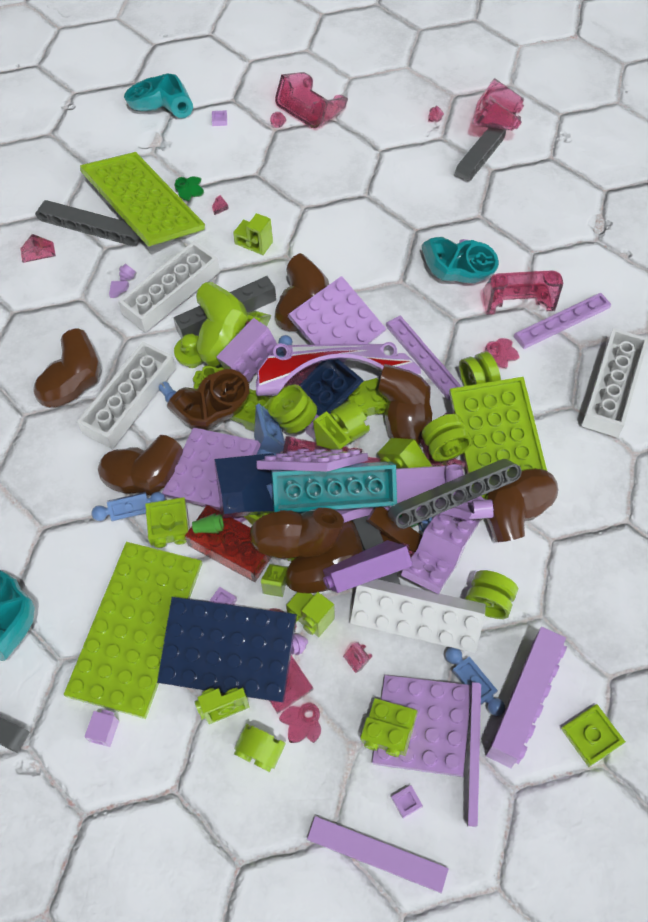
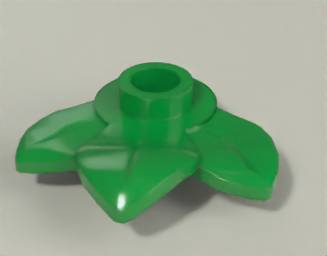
M179 177L175 181V189L183 200L189 201L191 197H199L204 194L203 188L199 186L202 181L200 177Z

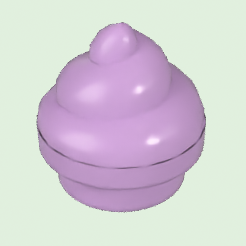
M126 263L119 268L120 281L131 280L135 277L136 271Z
M294 634L291 655L302 654L306 649L308 639L300 634Z

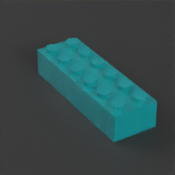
M391 461L358 463L327 472L271 470L272 506L274 512L280 510L304 512L316 508L349 509L393 506L397 504L396 464Z

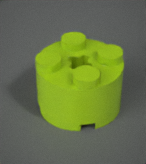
M351 400L330 411L331 417L352 440L348 444H351L370 431V426H366L364 422L367 420L365 414L355 402L351 404Z
M246 723L234 747V755L248 762L254 759V765L270 772L271 769H275L286 743Z

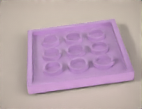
M342 276L288 315L289 319L311 345L369 344L386 331L385 326ZM339 359L343 363L347 361V359Z
M193 428L183 448L180 460L175 467V472L166 484L162 494L172 499L185 497V501L188 503L221 510L214 459L257 455L261 444L257 440Z
M300 448L298 451L293 450L287 451V453L267 455L265 459L257 461V469L327 472L368 461V453H360V449H351L348 452H343V449H331V451L314 449V451H309V448Z
M385 675L381 700L415 709L418 711L406 756L399 755V757H393L386 754V750L378 748L373 754V765L464 777L472 685Z

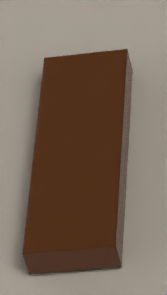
M384 507L373 508L366 521L394 542L407 546L408 552L414 555L419 547L422 535L411 527L404 529L398 527L389 519L388 510Z

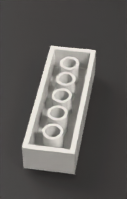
M193 241L118 300L122 315L146 333L195 293L202 284L208 282L220 272L218 258Z
M612 329L584 415L582 427L619 437L625 425L647 348L648 338Z
M142 342L77 421L82 434L113 449L159 391V385H163L162 382H166L176 369L173 356L148 343Z
M375 579L357 586L350 624L476 653L485 617L486 604Z

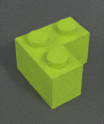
M258 213L254 215L250 222L243 219L233 232L235 244L264 255L273 243L271 219Z
M391 438L377 452L381 462L391 461L396 464V468L432 466L414 439Z
M297 592L286 605L287 613L297 614L296 623L298 621L304 625V630L310 635L315 634L320 637L335 619L334 603L319 592L314 596L311 593Z

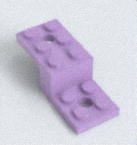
M444 514L435 515L425 529L418 549L411 557L413 566L403 569L401 576L439 594L458 565L464 548L481 519L466 520Z

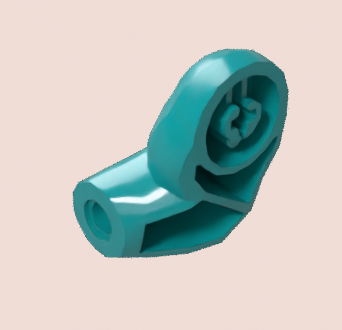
M166 73L146 78L132 85L124 94L127 104L137 111L157 110L163 106L176 117L186 118L193 110V103L188 92L176 74Z
M434 237L425 241L421 247L429 269L434 276L442 281L478 283L492 277L499 266L498 256L493 248L485 243L474 240H465L456 244L444 237Z
M1 570L0 661H5L30 629L33 623L35 606L32 600L21 590L17 580Z

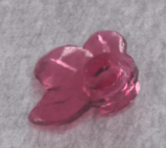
M499 338L496 342L491 341L485 347V351L493 356L497 365L505 369L508 367V361H515L520 358L518 351L511 347L513 342L506 338Z
M306 703L301 707L291 706L279 718V721L289 725V743H298L306 737L315 743L321 734V726L318 722L320 711L315 704ZM307 712H312L313 717L306 718L305 714Z

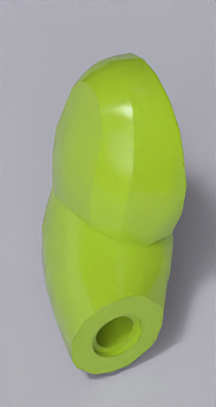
M205 282L196 294L197 303L207 316L199 331L197 352L200 359L208 366H217L221 363L216 356L246 326L248 316L244 304L233 294L213 282Z

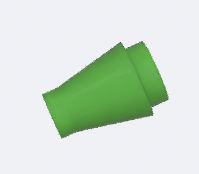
M214 513L200 520L193 521V532L219 533V531H223L224 523L222 516Z

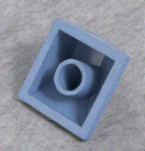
M257 404L254 438L261 444L259 450L262 449L272 453H280L286 450L287 447L280 425L270 416L265 407Z

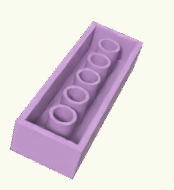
M541 626L531 645L486 757L510 769L515 763L519 765L521 759L524 758L528 748L524 743L527 744L536 728L532 723L535 724L537 718L540 717L544 707L542 704L551 690L552 685L550 684L558 672V664L567 649V646L564 645L566 637Z

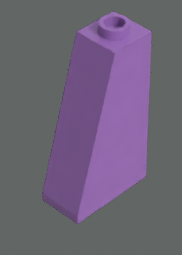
M387 540L324 569L325 577H323V580L328 589L339 593L409 568L413 564L407 546Z

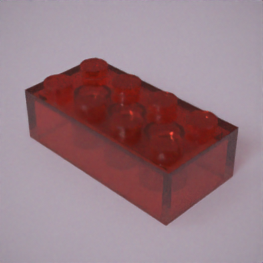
M206 505L196 521L214 513L221 515V512ZM232 517L223 518L224 530L219 531V533H194L191 526L185 535L189 547L253 582L257 581L272 558L271 556L259 553L253 548L249 535L251 528Z

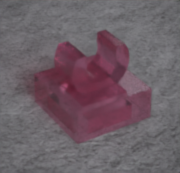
M359 642L352 644L343 656L355 673L361 671L373 656L372 654L368 655L364 650L366 646L360 645Z

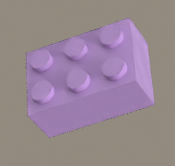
M253 318L216 357L224 369L239 371L250 381L266 358L271 355L277 342L269 328Z

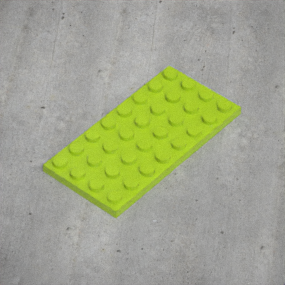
M137 152L80 165L82 174L148 247L205 230V223Z
M126 542L63 695L67 698L146 719L159 685L157 680L171 598L190 599L203 564L202 560Z

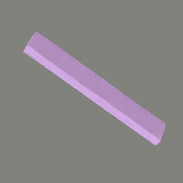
M598 293L515 333L514 338L523 349H526L609 309L611 303L602 293Z
M401 315L386 323L387 329L447 400H449V389L462 387Z
M473 682L468 827L478 826L481 684Z
M315 816L307 841L438 893L443 891L449 868Z

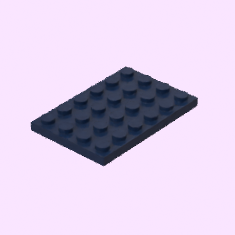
M172 597L157 683L199 690L211 688L216 690L219 688L220 693L225 694L233 688H243L246 697L283 703L285 701L297 614Z

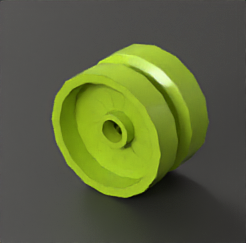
M487 351L478 353L474 357H466L459 362V373L464 386L501 380L497 363Z
M294 384L282 388L278 395H274L268 405V412L285 432L297 433L313 421L317 413V406L301 386Z
M447 414L438 417L426 425L422 431V438L425 444L429 446V452L435 461L440 462L453 459L464 453L472 444V438L468 431L464 429L465 425L457 414Z
M479 570L475 572L471 583L472 587L469 588L465 599L486 604V617L494 619L508 618L513 606L511 602L515 600L519 590L517 584L505 575L494 571Z

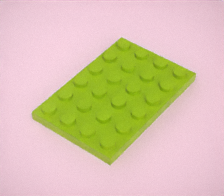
M524 376L449 389L453 412L460 416L465 425L464 429L468 431L472 438L471 446L463 453L467 473L501 459L512 461L520 466L521 470L536 468L547 471ZM487 493L481 497L486 499Z

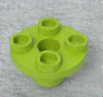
M187 334L176 343L174 355L180 364L189 368H196L203 363L197 352L199 336Z

